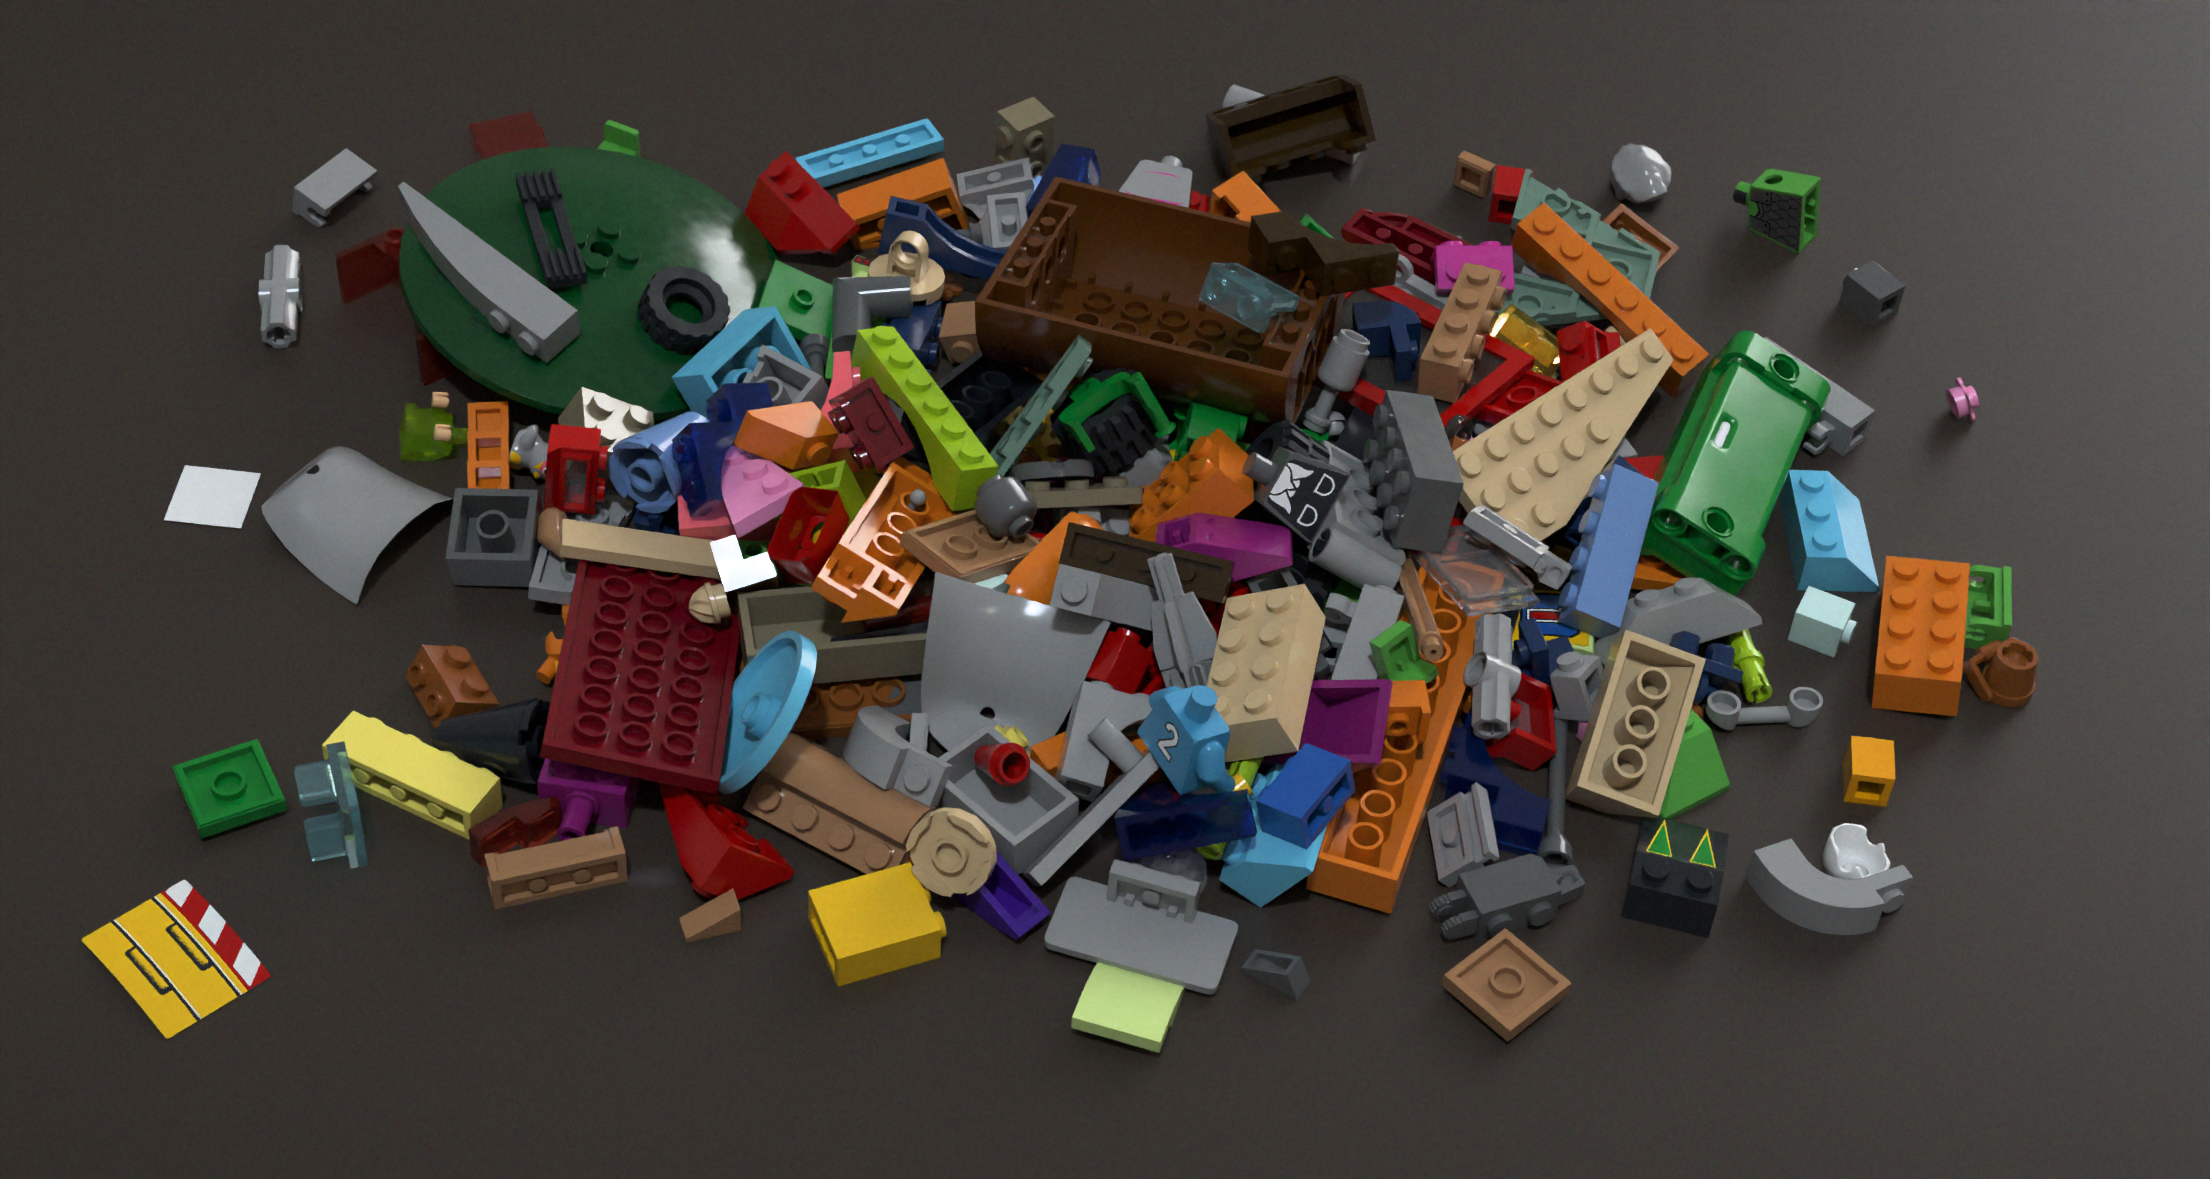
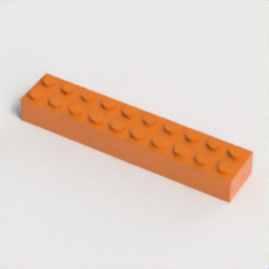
M1425 553L1418 576L1444 645L1443 656L1437 661L1427 660L1419 651L1421 659L1435 665L1438 671V676L1426 684L1431 710L1426 741L1417 742L1416 735L1385 736L1380 766L1352 772L1356 791L1328 823L1314 870L1308 875L1306 884L1307 890L1389 914L1392 913L1463 712L1464 702L1471 688L1465 684L1463 676L1469 659L1474 655L1475 620L1483 614H1495L1497 605L1501 600L1505 574ZM1404 608L1400 620L1410 624Z

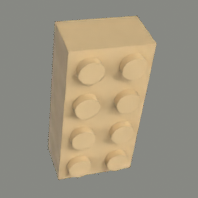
M1305 584L1228 597L1226 600L1207 686L1217 694L1215 708L1230 729L1225 762L1284 754L1299 750L1326 619Z

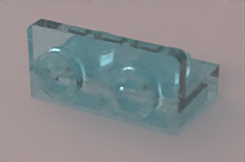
M1212 262L1199 294L1201 302L1258 333L1266 331L1271 316L1277 315V312H1294L1300 296L1239 263Z

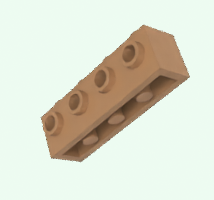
M1464 263L1420 358L1417 394L1433 396L1434 399L1451 403L1457 402L1464 384H1468L1471 380L1475 359H1480L1486 335L1492 333L1497 310L1501 311L1503 308L1507 289L1501 287L1502 270Z

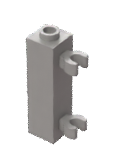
M1764 338L1822 376L1831 387V393L1820 418L1807 431L1812 437L1804 443L1803 447L1817 455L1826 446H1829L1844 456L1867 439L1875 413L1874 409L1769 338Z
M1367 584L1363 586L1358 603L1351 601L1343 595L1330 593L1325 606L1326 620L1338 624H1350L1331 680L1378 679L1379 676L1369 642L1400 620L1405 596L1397 594L1394 589L1384 585L1371 586Z

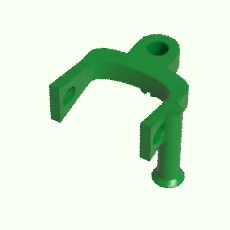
M1120 372L1102 383L1093 377L1078 382L1068 393L1072 404L1059 415V420L1066 432L1088 453L1096 448L1083 429L1082 422L1089 417L1104 412L1109 408L1107 403L1126 393H1132L1138 399L1156 429L1155 437L1162 438L1167 436L1176 428V423L1169 421L1141 372L1129 375L1127 372Z

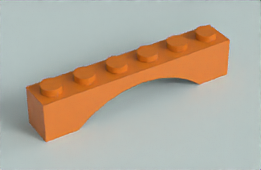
M1542 203L1517 224L1511 244L1512 249L1534 270L1567 284L1583 295L1612 322L1627 342L1650 328L1653 330L1674 359L1658 383L1670 396L1675 398L1700 377L1709 353L1548 205Z

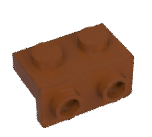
M421 645L413 662L408 667L406 680L434 728L439 727L440 722L444 718L499 706V702L465 647L456 645Z

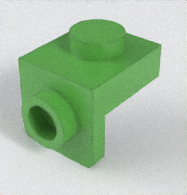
M1399 620L1369 642L1379 679H1390L1391 681L1425 680L1427 684L1438 676L1437 667L1421 659L1411 624Z

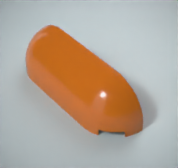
M1072 511L1067 514L1011 571L1004 583L1010 586L1007 594L1050 605L1068 523L1071 522L1103 530L1101 525L1085 513L1078 514Z

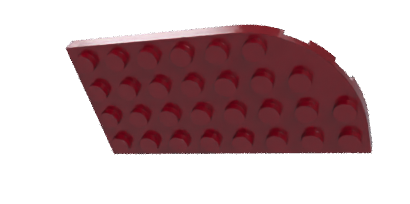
M578 560L539 757L688 788L694 791L716 794L720 782L739 644V624L733 605H729L731 616L720 619L721 623L717 625L715 623L700 622L689 611V602L692 594L704 586L705 583L710 582L711 586L717 585L714 579Z

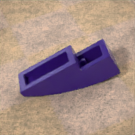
M996 851L997 862L989 879L975 893L966 895L967 893H954L953 895L989 924L1011 938L1019 940L1046 919L1051 912Z

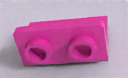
M1447 241L1436 245L1430 257L1431 265L1434 266L1436 294L1451 293L1465 262L1502 270L1501 287L1507 289L1506 295H1512L1515 290L1512 246H1501V243L1497 241L1482 242L1478 246L1463 245L1459 241Z

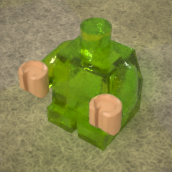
M433 392L431 406L427 409L417 407L416 403L405 402L399 427L400 459L429 461L449 457L453 443L467 445L468 429L453 427V415L444 411L449 405L448 393Z

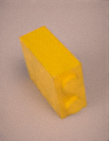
M911 862L808 891V919L838 987L941 957V938L946 937L945 922L939 911L933 912L930 906V891L914 876L911 870Z

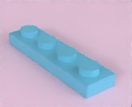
M926 118L796 157L795 160L824 188L944 151V139L929 119Z

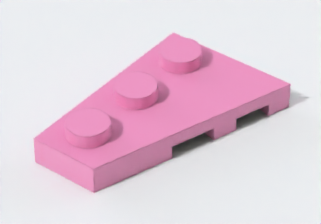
M736 445L729 447L721 456L710 461L738 539L782 514L792 492L797 488L805 487L802 482L772 461L740 449Z

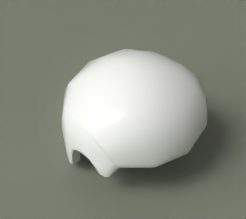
M1843 823L1833 827L1823 850L1822 860L1825 871L1828 875L1836 878L1861 879L1888 870L1890 861L1885 853L1884 844L1874 845L1870 843L1866 835L1867 829L1862 825Z

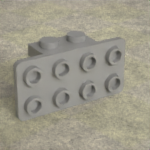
M1114 859L1109 871L1108 885L1079 877H1071L1067 880L1045 933L1044 945L1049 950L1142 974L1204 994H1214L1219 987L1236 940L1238 925L1233 920L1197 911L1200 882L1189 880L1180 875H1171L1149 869L1137 863H1128Z

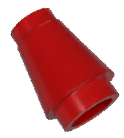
M1017 743L983 745L977 749L974 755V762L977 768L1003 786L1018 784L1027 776L1030 770L1029 757L1025 749Z

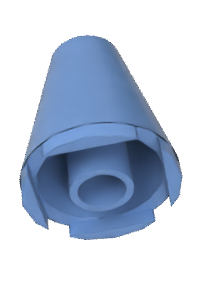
M689 411L619 441L612 448V455L607 460L609 477L617 492L623 498L629 495L639 504L635 507L641 511L654 514L667 511L677 502V496H680L714 439V432L710 422L699 413Z

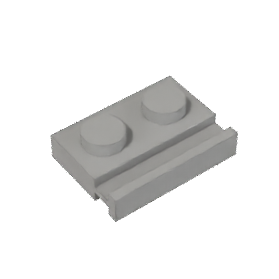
M1477 782L1471 785L1472 790L1466 794L1459 792L1427 811L1438 880L1449 888L1457 884L1458 874L1484 867L1483 863L1489 859L1493 861L1500 859L1488 793Z

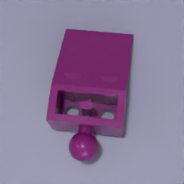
M1199 512L1157 524L1156 543L1235 562L1231 582L1293 565L1292 532L1286 526Z
M1390 679L1313 680L1299 750L1305 743L1349 759L1352 772L1380 766L1393 682ZM1298 751L1264 756L1261 765L1270 769L1276 763L1285 764Z

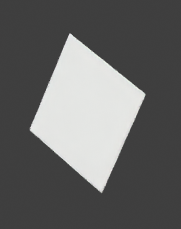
M185 465L164 520L241 529L261 473Z

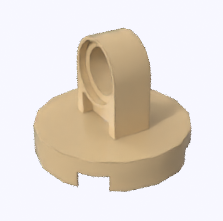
M909 230L902 232L890 246L888 254L881 255L871 262L867 277L911 276L912 308L913 301L926 300V306L936 302L941 298L945 284L943 268L934 260L928 258L929 247L926 239L921 234ZM908 243L916 249L917 254L903 252L901 244Z
M943 807L928 812L911 830L906 843L907 853L910 851V858L914 864L911 868L914 876L927 889L941 896L951 897L954 893H967L966 895L975 893L992 875L997 862L996 843L989 828L977 816L959 808Z

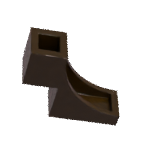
M1288 210L1251 216L1248 250L1265 276L1303 270L1321 297L1395 285L1399 251L1393 243L1358 244L1333 239L1304 226Z

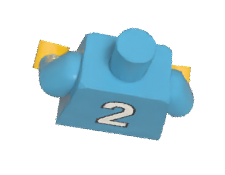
M1203 685L1185 689L1171 686L1153 692L1149 697V705L1152 711L1141 724L1137 733L1177 792L1183 795L1205 787H1211L1218 794L1225 795L1234 808L1252 796V789L1239 773L1231 776L1225 771V753L1230 738V729L1215 708L1217 703L1216 692Z

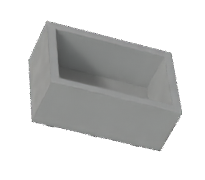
M988 723L939 757V759L951 764L953 768L937 806L940 808H959L977 816L989 828L996 843V851L1019 875L1078 818L1079 798L1031 758H1029L1030 770L1027 776L1013 786L1000 785L985 772L977 768L974 762V755L979 747L1010 742Z

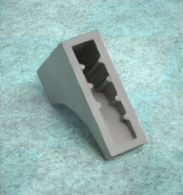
M1059 564L1049 606L1152 631L1151 602L1159 600L1155 587Z

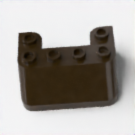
M1345 74L1325 77L1221 108L1205 115L1226 177L1230 179L1244 171L1255 183L1262 180L1261 175L1267 172L1266 167H1269L1270 171L1284 169L1291 166L1290 160L1303 156L1305 161L1314 160L1325 156V150L1333 147L1345 150L1346 154H1355L1368 149L1367 143L1376 141L1362 84Z

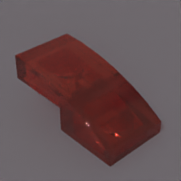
M548 797L525 802L496 813L468 830L472 859L484 868L486 866L484 854L497 852V854L505 853L517 844L523 849L544 844L558 834L557 831L562 822L561 801L556 797Z

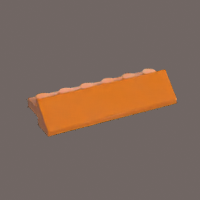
M902 456L896 458L850 524L810 589L822 595L828 602L837 604L847 610L841 623L895 616L926 567L924 563L899 545L902 532L958 515L959 511H952L934 487L933 478L930 473ZM914 490H922L926 495V501L922 505L917 506L915 511L907 507L911 502L910 494Z

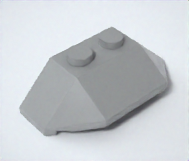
M1701 577L1683 578L1675 582L1674 586L1661 590H1644L1636 594L1635 598L1628 599L1621 627L1611 635L1600 639L1597 638L1595 642V655L1600 656L1604 670L1612 643L1625 629L1666 645H1670L1673 634L1687 631L1699 635L1700 643L1761 625L1762 618L1745 601Z

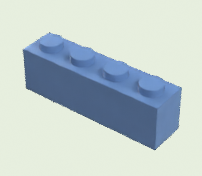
M1614 464L1603 474L1595 476L1588 493L1589 497H1592L1590 508L1585 512L1579 524V532L1582 533L1579 546L1573 551L1569 564L1573 566L1570 581L1564 586L1558 603L1562 606L1559 622L1599 639L1611 635L1621 627L1659 482L1617 464Z

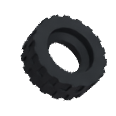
M677 265V267L668 266L663 271L656 272L653 278L650 279L638 302V319L642 322L641 327L644 332L650 335L652 341L662 345V348L668 351H675L677 354L690 353V355H695L725 328L730 314L728 296L724 294L723 287L718 282L716 283L709 274H704L694 267L687 268L685 265ZM671 296L689 300L702 312L701 321L697 324H691L677 319L667 310L666 300Z

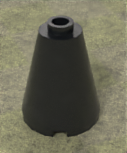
M535 698L444 718L440 722L439 727H436L433 731L432 747L441 751H449L460 760L475 767L486 768L497 777L530 786H537V781L545 758L539 756L550 702Z

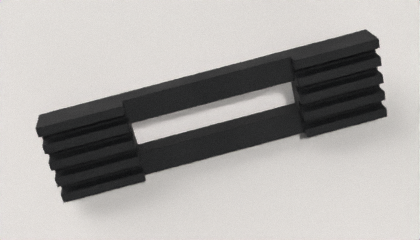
M546 169L541 170L539 175L536 170L533 171L531 176L529 172H524V177H521L520 173H516V187L546 287L553 289L587 284V272L565 209L555 169H550V173H547ZM551 207L564 252H562L561 248H557V253H553V250L549 249L538 208Z

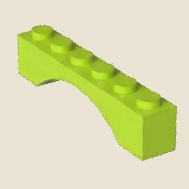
M877 326L871 329L857 330L851 364L852 367L860 366L861 381L873 376L881 391L895 400L906 412L924 447L934 487L952 511L974 509L978 489L987 480L997 475L999 466L894 326Z

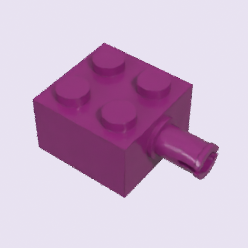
M545 758L537 781L540 815L562 819L557 831V837L560 841L585 836L589 823L610 827L618 826V828L627 829L642 779L569 763H561Z

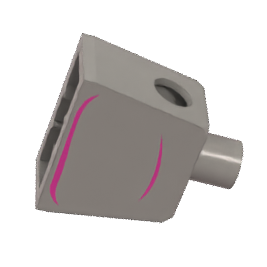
M1165 156L1161 163L1146 159L1141 160L1119 189V192L1189 208L1193 172L1188 168H1183L1182 162L1174 156Z

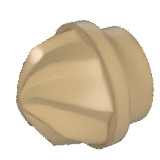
M710 582L705 583L704 586L692 594L689 602V611L695 619L700 622L715 623L717 625L721 623L720 619L731 616L722 583L713 586L710 585Z

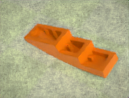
M508 401L467 403L468 488L511 489Z

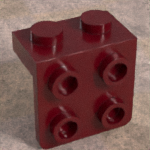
M873 376L866 378L828 401L833 409L828 412V416L839 434H848L854 446L849 448V452L860 470L865 469L866 471L869 470L870 473L881 474L887 470L886 464L914 448Z

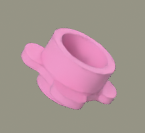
M1958 377L1955 379L1957 386L1946 391L1948 403L1957 419L1968 416V419L1973 422L1976 420L1974 409L1979 407V399L1975 389L1971 385L1965 387L1963 380Z

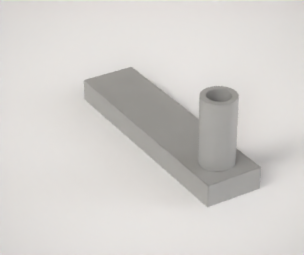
M1107 717L1099 722L1090 731L1088 736L1117 765L1122 773L1022 873L1034 887L1042 886L1160 767L1149 749L1141 753Z

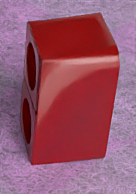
M800 487L790 495L767 548L769 557L785 582L812 585L843 537L850 518L838 491ZM824 522L816 543H813L811 540L812 530L819 523Z

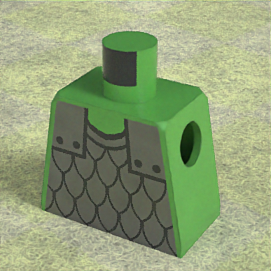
M1767 169L1752 184L1740 181L1737 184L1733 200L1749 207L1748 227L1750 230L1798 254L1818 235L1820 177L1778 169Z

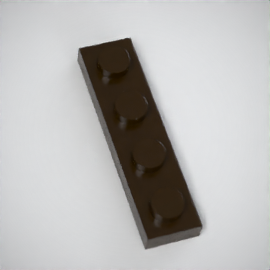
M1071 522L1068 523L1059 559V564L1155 587L1147 559L1156 557L1161 553H1172L1184 593L1194 592L1197 598L1221 604L1226 603L1235 567V562Z

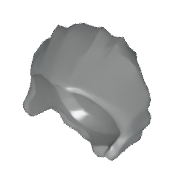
M1629 143L1628 145H1622L1618 153L1614 155L1611 166L1610 183L1615 189L1616 199L1621 201L1627 198L1632 203L1638 205L1665 196L1667 188L1671 183L1670 166L1667 162L1663 161L1656 150L1644 144L1635 145Z

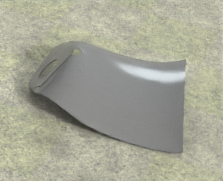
M337 446L326 449L290 477L268 498L261 508L266 521L283 545L321 581L349 601L357 604L369 571L379 554L397 533L434 504L451 499L454 500V498L444 496L398 476L351 448ZM314 465L319 467V471L316 474L307 473Z
M935 572L921 679L922 713H927V717H929V732L947 751L988 723L993 728L997 724L1003 728L1005 726L1009 728L1016 726L1028 738L1030 745L1027 749L1029 751L1030 746L1054 737L1072 707L1074 696L1085 680L1111 623ZM985 707H990L994 710L995 717L991 719L990 717L981 716V710Z

